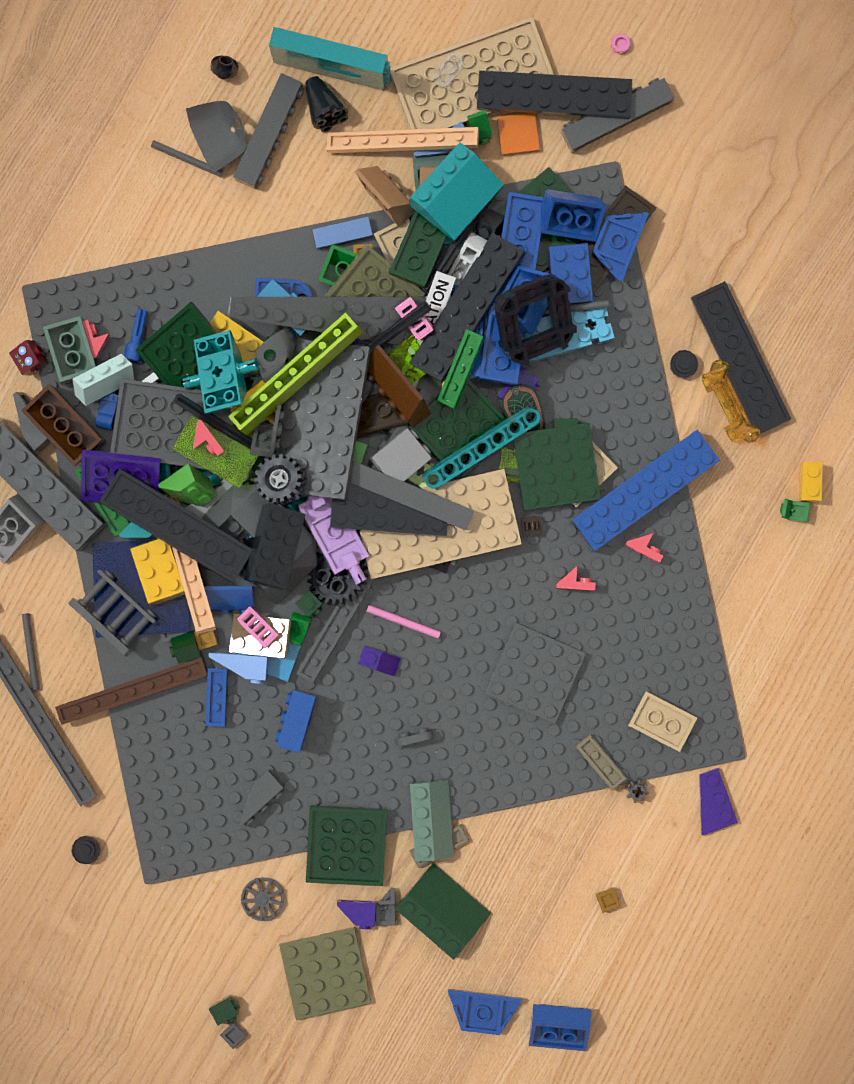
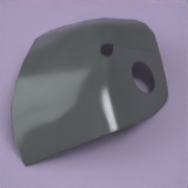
M214 101L186 108L188 121L205 160L215 172L231 163L244 152L247 143L239 116L228 102ZM234 118L237 119L239 123V128L237 127ZM231 126L234 127L235 132L231 131Z
M287 326L277 332L257 349L256 358L265 383L287 365L285 364L286 358H289L288 363L294 358L297 335L296 331L291 327ZM268 349H272L276 353L275 360L271 362L264 359V352Z

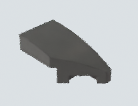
M391 888L376 905V926L396 925L394 888Z

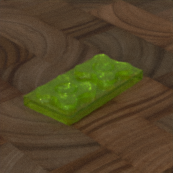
M191 415L172 450L240 489L256 462L258 455L250 454L249 448L206 423L204 425L221 446L224 453L219 457L216 454L211 455L206 448L207 442L193 450L197 421L199 419Z

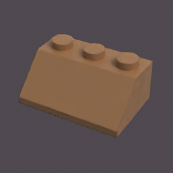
M373 166L355 171L364 189L397 226L414 214L415 210L410 207V197L408 195L404 196L401 193L403 190L397 182L394 184L391 182L392 177L386 170L382 171L378 166Z

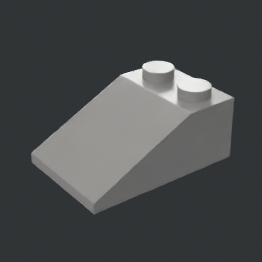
M19 494L9 498L0 508V561L3 564L45 523V520Z

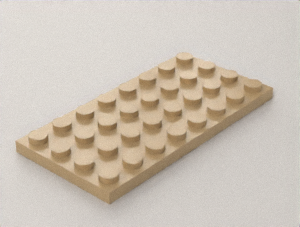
M533 17L390 68L394 85L411 130L452 128L460 122L466 123L468 115L482 111L477 110L479 70L554 75ZM486 110L487 115L497 112Z
M504 469L446 482L435 489L430 487L420 488L473 510L474 513L467 530L447 523L446 537L360 531L362 544L369 555L366 561L371 579L522 544Z

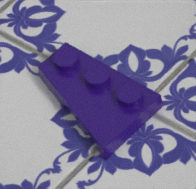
M718 768L699 774L701 835L738 823Z

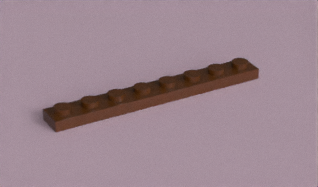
M200 657L73 700L55 708L60 723L63 725L207 676L208 673L203 659Z

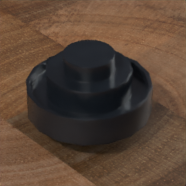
M220 55L212 59L210 69L220 79H229L237 75L239 65L233 58Z
M680 350L672 356L670 370L676 377L682 379L689 378L697 371L698 359L691 351Z
M85 835L75 840L71 851L77 862L90 864L99 857L101 848L99 842L94 837Z

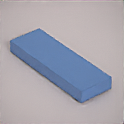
M368 217L312 229L317 249L373 236Z

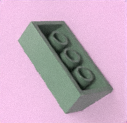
M448 780L410 783L415 862L453 858Z

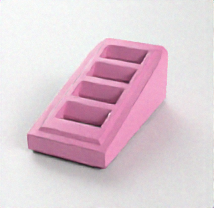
M410 296L396 306L395 309L403 318L418 305ZM411 304L412 308L404 313L402 310ZM425 315L421 317L419 323L408 327L418 341L434 330L433 325ZM425 324L426 327L418 332L417 329Z
M252 606L248 607L237 618L239 623L265 649L279 636L273 627ZM252 615H254V617H253L250 621L247 622V620H248ZM257 620H259L260 622L254 628H252L251 626ZM265 626V628L259 634H257V631L261 627ZM269 631L271 634L263 640L262 637Z

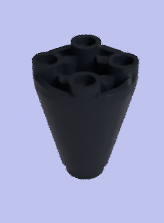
M313 76L305 82L311 122L314 128L321 129L322 132H328L332 129V126L348 120L346 106L318 76Z

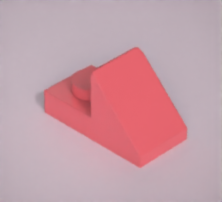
M89 320L82 321L93 360H98L111 335L105 334L95 337L97 335L95 324H91Z
M200 419L197 421L193 450L207 442L206 448L211 455L216 454L219 457L224 451Z
M653 533L625 543L626 547L657 563H660L663 555L660 554L661 550L653 546L647 547Z
M577 566L556 584V588L595 591V583H592L591 579L580 578V582L576 581Z

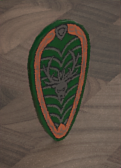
M523 384L510 387L503 395L501 403L507 419L523 408L531 407L539 412L540 421L526 432L546 429L543 408L537 392L532 387ZM529 412L526 415V420L528 422L533 420L534 414ZM513 422L511 425L517 430L518 424Z

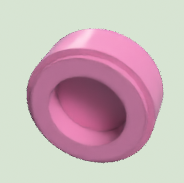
M625 34L615 35L611 42L612 50L617 54L626 53L630 48L629 37Z

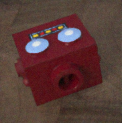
M25 340L9 352L22 375L31 376L48 364L43 355V349L34 340Z

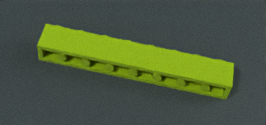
M345 312L248 398L243 406L238 407L228 417L241 432L248 435L277 409L278 404L282 405L358 338L363 331Z

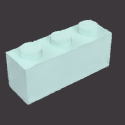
M120 354L73 378L75 396L87 406L120 388L121 378L134 380L132 364Z

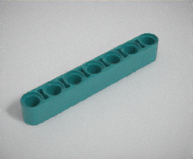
M531 407L523 408L427 469L422 475L423 482L433 489L440 487L537 425L540 421L539 412ZM529 412H533L534 418L528 422L526 415ZM513 422H517V430L511 432L510 425ZM500 432L502 435L501 440L494 442V435ZM480 443L485 444L483 452L477 451V446ZM468 453L469 460L462 463L461 456ZM447 464L453 465L450 473H445L444 471ZM431 474H436L437 476L434 483L428 482V477Z

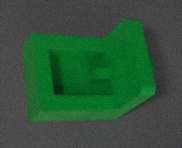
M784 499V503L780 507L781 517L787 520L809 523L812 504Z
M293 612L290 618L289 642L301 646L311 618Z

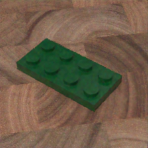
M415 211L389 270V274L425 288L447 235Z

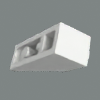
M473 232L465 241L448 275L456 277L454 285L461 283L476 258L482 253L483 247L487 240Z

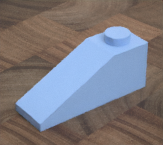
M209 653L211 659L243 678L251 679L250 683L262 684V680H267L268 656Z

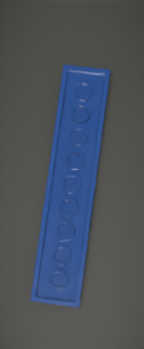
M509 192L501 238L526 252L519 266L535 270L541 238V206L544 197ZM510 279L508 280V282L506 283V285L504 286L503 290L499 295H502L504 293ZM494 302L489 311L479 379L517 385L520 363L513 362L502 351L497 320L492 315L496 306ZM520 331L521 339L523 340L525 339V333Z

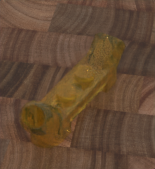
M716 360L712 362L710 371L702 375L703 385L707 393L714 391L730 424L724 427L729 439L734 443L742 440L753 443L759 438L760 429L758 426L746 421L743 410L735 398V393L727 382L729 364L723 360Z

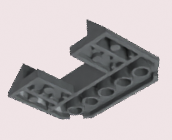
M233 484L203 515L202 519L233 538H236L244 529L255 537L262 506L273 503L261 497L260 492L255 487L257 484ZM304 525L287 589L277 590L254 583L263 592L261 594L262 597L277 605L317 566V542Z

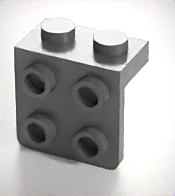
M277 405L274 425L260 423L254 429L250 454L271 457V455H274L275 450H279L280 439H277V437H281L283 427L279 423H283L284 412L281 411L282 405Z

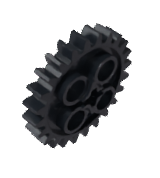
M316 552L318 556L317 566L308 574L311 578L307 580V583L313 584L309 587V590L315 591L313 594L319 597L318 600L321 602L325 601L328 605L332 603L337 606L339 602L345 605V600L352 602L351 596L358 598L356 592H363L364 590L360 586L367 583L361 581L356 585L351 574L347 575L348 570L346 569L339 572V576L336 577L323 553ZM365 559L359 561V566L362 572L367 570L368 567L362 565L365 562ZM327 574V580L322 582L323 575ZM343 584L342 589L337 592V586Z

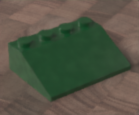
M434 863L429 866L395 906V910L453 960L491 914Z

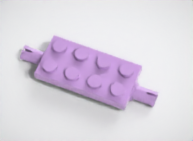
M309 496L306 502L298 506V509L301 513L306 514L304 520L332 572L335 575L346 569L349 570L356 585L361 581H365L367 578L359 566V561L369 557L356 531L330 528L332 499Z

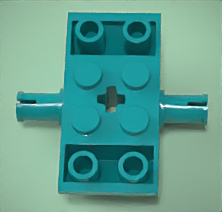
M230 330L195 339L194 345L198 374L184 377L182 380L183 382L186 381V383H183L184 388L188 390L201 386L205 414L242 405L247 392L244 374L259 371L257 359L254 358L253 360L242 362L241 353Z

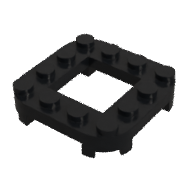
M554 274L544 275L511 288L502 295H498L495 299V315L502 351L507 358L515 363L527 365L530 359L556 348L564 350L569 347L568 343L572 339L573 334L577 333V326L572 321L568 292H571L570 287ZM547 297L552 328L522 340L517 313L520 312L519 308Z

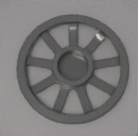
M265 877L256 878L244 887L241 895V904L246 914L258 921H267L276 917L282 910L284 893L280 885L274 880ZM260 881H268L265 891H262ZM255 882L258 887V893L249 888ZM271 884H274L278 890L269 894L268 890ZM246 891L255 897L253 899H245ZM280 893L281 902L271 900L272 896ZM255 902V905L248 910L245 903ZM270 903L280 905L275 913L269 906ZM257 907H260V917L252 914ZM264 907L268 909L271 916L263 917Z

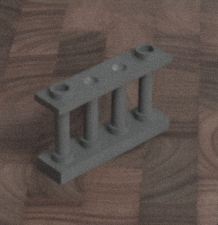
M99 569L97 573L102 578L83 599L77 600L72 598L68 604L124 656H128L132 652L129 648L130 642L149 621L154 625H157L159 622L155 620L157 616L149 608L147 610L142 608L113 581L115 577L108 570L103 572ZM107 583L112 585L116 591L96 612L91 613L87 609L88 603ZM121 596L125 597L130 604L110 625L105 626L101 622V617ZM135 609H138L144 617L124 638L119 639L115 635L116 629Z

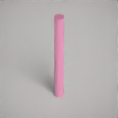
M371 605L368 606L366 611L437 639L441 633L438 630Z

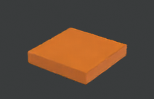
M535 113L497 117L501 155L540 150Z

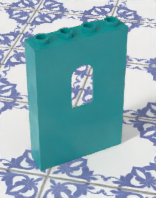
M273 27L269 42L273 63L384 90L385 85L389 86L391 66L388 61V55Z

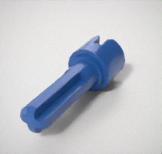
M143 309L137 310L131 341L125 346L124 357L130 363H142V357L135 349L142 344L148 314Z

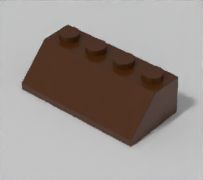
M380 345L376 346L369 359L367 378L372 384L376 383L378 385L376 389L383 398L385 396L388 397V404L394 411L397 409L401 413L399 417L404 424L409 423L414 428L431 415V412L420 393Z
M48 384L21 410L73 466L81 462L83 450L95 451L105 441L51 384Z

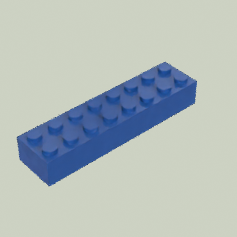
M697 429L571 521L594 552L715 465L720 459Z

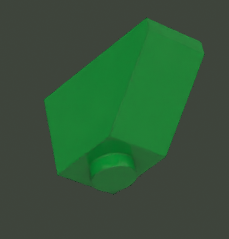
M486 110L467 116V127H478L479 146L489 143V140L492 139V131Z

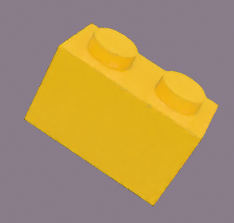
M823 462L800 463L799 501L819 502L822 500Z

